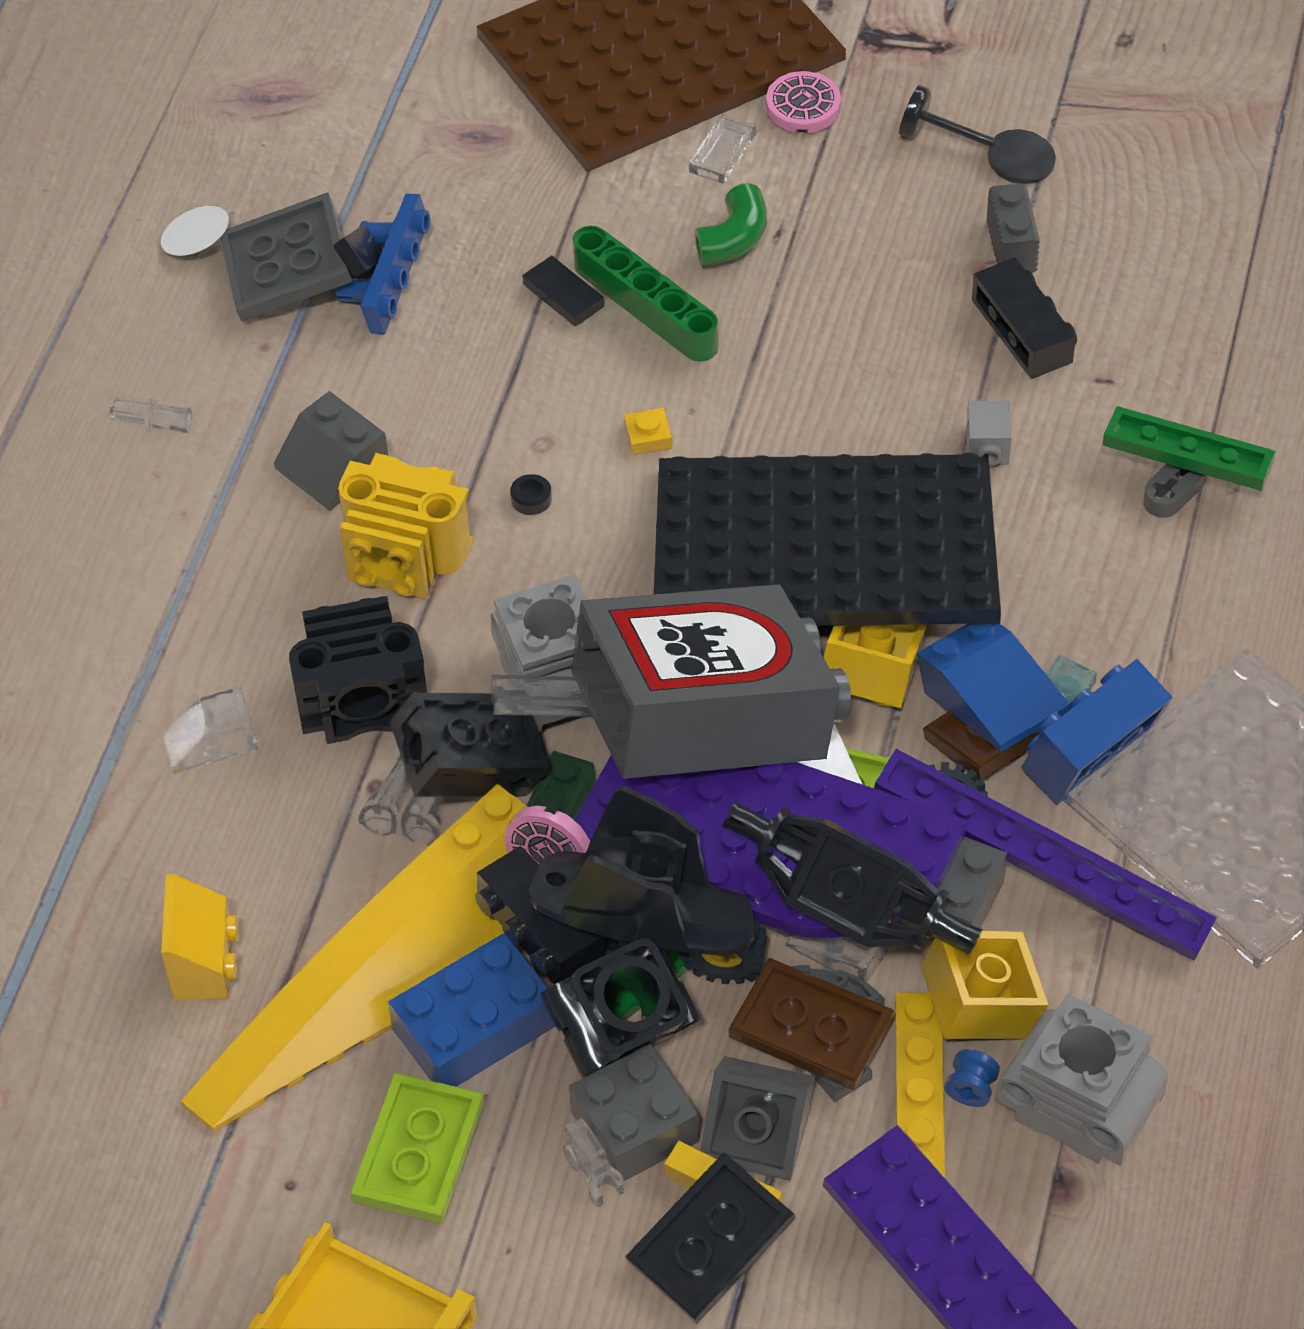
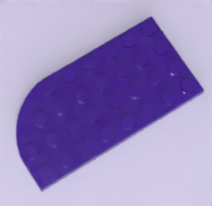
M612 755L609 757L574 820L582 827L591 842L604 809L617 787L627 786L675 810L689 824L698 829L703 860L711 885L746 895L753 911V917L760 923L790 934L815 938L847 936L784 904L763 867L755 864L759 851L757 849L758 844L722 827L725 818H729L727 813L735 801L740 802L741 805L770 820L776 817L783 807L790 809L791 814L828 819L909 861L937 889L941 885L967 831L966 819L798 762L623 779ZM774 849L772 853L790 871L794 872L797 864ZM894 916L890 924L902 918Z

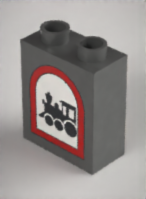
M780 584L581 600L571 673L623 779L827 759L833 723L845 721L851 709V691L845 672L841 668L830 669L820 653V636L815 621L810 617L800 618Z

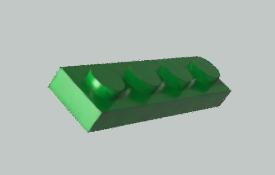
M1116 406L1104 432L1102 444L1106 447L1260 491L1263 490L1276 453L1275 450Z

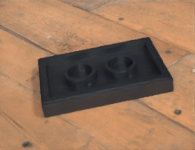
M723 1152L634 1246L625 1258L628 1263L692 1321L698 1324L792 1223L795 1215Z

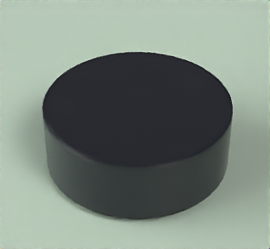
M527 474L517 478L510 488L513 508L525 515H537L547 510L552 502L551 485L548 480L536 474Z

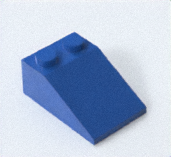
M966 624L917 652L924 693L947 711L953 712L956 718L970 726L973 731L981 735L982 738L1001 752L1037 732L1038 727L1052 714L1057 712L1060 716H1063L1071 710L1069 707L1070 703L1010 630L1001 624Z

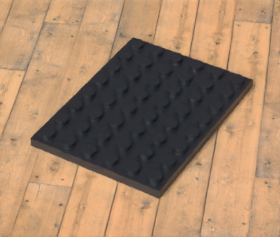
M923 453L920 455L880 454L874 456L841 454L837 456L797 455L794 457L758 455L755 457L715 456L712 458H686L676 456L672 458H659L653 595L780 584L800 618H812L817 626L1000 624L1001 605L989 456L984 454L980 457L974 453L954 455Z

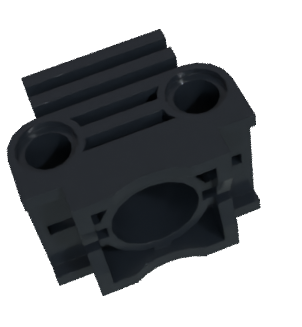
M387 596L364 598L355 602L334 606H321L316 609L302 611L306 639L299 641L292 647L289 652V663L303 735L324 731L327 744L350 740L366 732H393L389 721L413 692L427 693L424 658L419 636L415 628L403 622H392Z

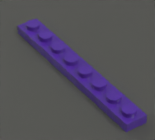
M895 749L875 782L874 789L966 819L967 831L965 837L1007 852V862L1194 961L1217 919L1214 915L898 749Z

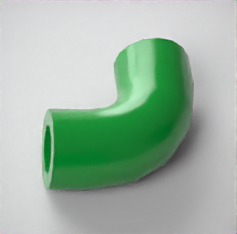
M745 183L730 189L725 196V204L729 214L728 219L716 225L695 228V244L701 267L722 264L740 258L758 244L767 226V208L761 189L757 185Z

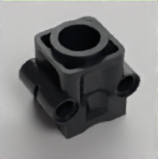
M637 939L578 968L571 977L540 993L558 1032H562L565 1037L563 1041L582 1078L650 1043L655 1047L673 1038L679 1031L701 1019L683 982L679 981L676 977L678 972L666 949L658 948L650 939ZM614 986L631 992L639 1002L642 1012L641 1020L636 1022L624 1021L615 1016L606 1005L604 989Z

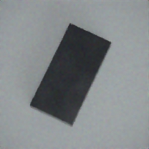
M365 224L333 244L334 249L353 277H358L377 264L382 253L381 247Z
M552 255L522 275L524 286L574 326H577L604 307V297Z

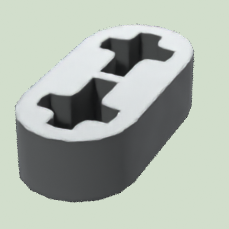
M1166 464L1146 484L1143 502L1146 511L1153 516L1161 518L1173 516L1202 489L1205 484L1206 475L1189 472L1190 470ZM1181 472L1187 473L1180 479ZM1169 491H1171L1170 498L1165 496Z

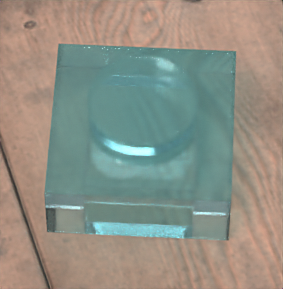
M1062 655L1057 656L1045 673L1069 703L1085 689L1089 688L1091 690L1096 683L1097 672Z

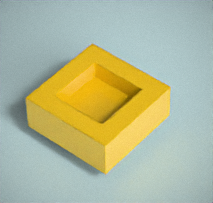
M664 407L624 414V425L632 455L672 448V436Z

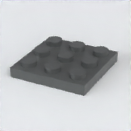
M328 192L228 228L220 237L236 312L242 322L353 282L351 272L334 249L333 244L341 240L342 236L334 204Z

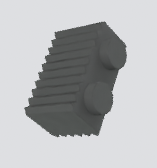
M1019 183L992 186L988 193L986 222L988 223L989 234H991L990 239L992 240L991 245H993L994 256L996 257L995 262L999 264L1016 257L1025 270L1034 273L1038 270L1037 260L1039 259L1040 239L1027 185Z

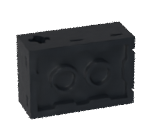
M413 692L389 721L414 797L484 796L497 784L513 796H527L551 769L525 694Z

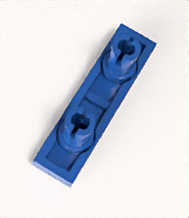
M405 193L393 222L362 221L359 227L365 224L378 245L384 246L374 273L370 278H352L353 282L335 288L339 302H361L360 307L370 334H385L391 318L393 319L396 316L397 302L402 290L407 288L409 272L413 262L418 260L423 236L429 232L431 225L430 213L425 210L420 194Z

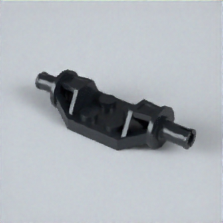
M735 801L727 813L729 818H725L722 827L758 844L757 849L759 851L755 864L763 867L784 904L866 947L913 945V947L920 950L927 938L931 939L934 936L965 952L968 956L972 953L983 929L977 928L946 912L947 906H945L949 892L944 889L940 892L909 861L828 819L791 814L790 809L783 807L778 815L770 820L741 805L738 801ZM774 849L797 864L794 872L790 871L772 853ZM894 916L922 926L920 930L890 924Z

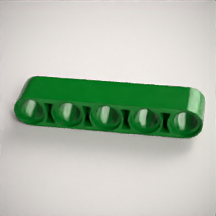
M590 225L584 226L574 233V267L580 276L687 358L701 362L707 361L717 354L718 319L713 311L604 229Z

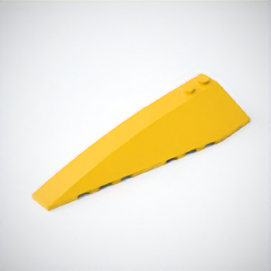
M495 785L377 893L301 968L182 1098L181 1105L210 1130L216 1132L264 1104L266 1097L284 1086L288 1089L304 1080V1074L323 1063L329 1066L344 1057V1051L361 1041L365 1045L392 1029L388 1006L389 1000L503 934L502 925L493 916H486L476 902L477 872L508 854L504 841L506 828L512 818L520 810L528 806L500 785Z

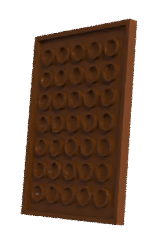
M537 0L477 25V37L586 172L767 94L769 86L781 76L800 71L816 73L846 60V48L803 0Z

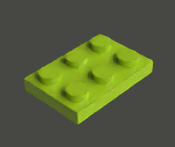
M395 1072L350 1192L352 1203L443 1224L485 1104L484 1093Z

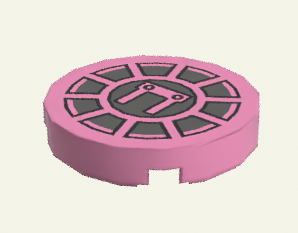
M808 71L788 73L777 78L769 86L766 94L767 114L776 126L788 132L797 133V129H807V133L821 131L831 126L838 119L841 106L839 88L831 79L819 73Z
M536 805L523 808L512 818L506 828L504 841L507 853L522 846L538 865L543 858L558 851L586 853L590 844V840L582 827L571 817L560 811H557L555 815L545 812L546 807Z

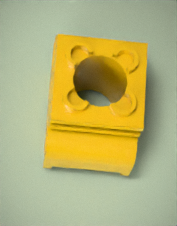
M375 453L370 465L350 460L338 487L343 516L340 534L347 579L362 586H373L394 591L402 596L426 599L429 594L428 586L432 587L435 581L434 573L447 575L459 570L465 563L474 543V536H471L469 531L466 503L469 489L456 486L454 471L438 467H416L406 464L396 457Z

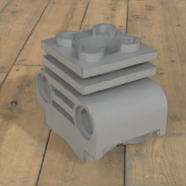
M576 574L494 599L496 610L490 614L492 637L499 650L500 663L514 693L526 695L538 731H542V725L589 711L571 673L581 600H587Z
M1067 993L1057 1010L1047 1009L1043 1011L998 1081L995 1101L1016 1111L1015 1121L1059 1140L1076 1153L1098 1164L1102 1157H1105L1121 1166L1128 1150L1153 1109L1165 1095L1168 1076L1164 1067L1157 1060L1147 1055L1150 1051L1151 1035Z

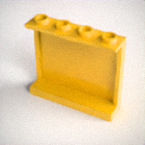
M324 1222L316 1236L312 1234L305 1240L299 1253L298 1263L290 1274L285 1273L282 1275L274 1288L273 1300L264 1313L259 1312L255 1315L248 1329H472L478 1316L474 1296L457 1289L451 1298L334 1239L331 1224Z

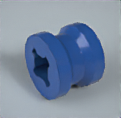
M971 1049L960 1050L956 1053L953 1061L955 1072L947 1077L944 1089L953 1100L972 1107L985 1106L989 1103L992 1093L990 1083L997 1080L1000 1066L996 1060L983 1052Z

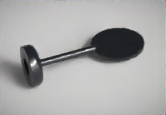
M918 85L915 88L905 109L899 128V135L912 138L919 131L923 121H926L989 146L987 155L990 165L998 174L1009 180L1020 183H1034L1047 178L1053 171L1056 155L1053 147L1045 138L1023 129L1006 130L997 134L994 138L927 112L931 101V92L922 85Z

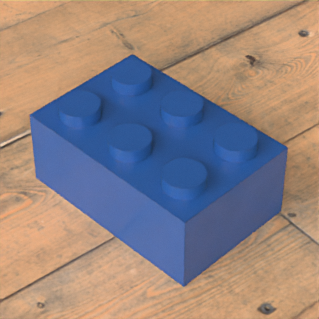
M1138 659L1134 660L1124 669L1120 664L1113 667L1100 680L1101 687L1093 693L1087 688L1078 694L1069 704L1071 710L1063 716L1056 712L1048 717L1037 729L1040 734L1026 747L1030 753L1021 767L1056 806L1148 735L1172 700V695Z
M504 933L388 1001L392 1030L431 1081L455 1087L556 1026L540 996V993L548 987Z

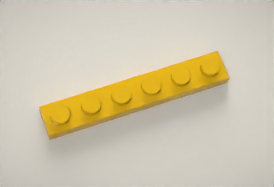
M896 992V1126L898 1125L945 1178L943 1032L930 993Z

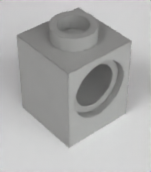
M968 401L966 422L967 453H974L980 457L988 454L989 466L1009 465L1011 449L1009 401Z

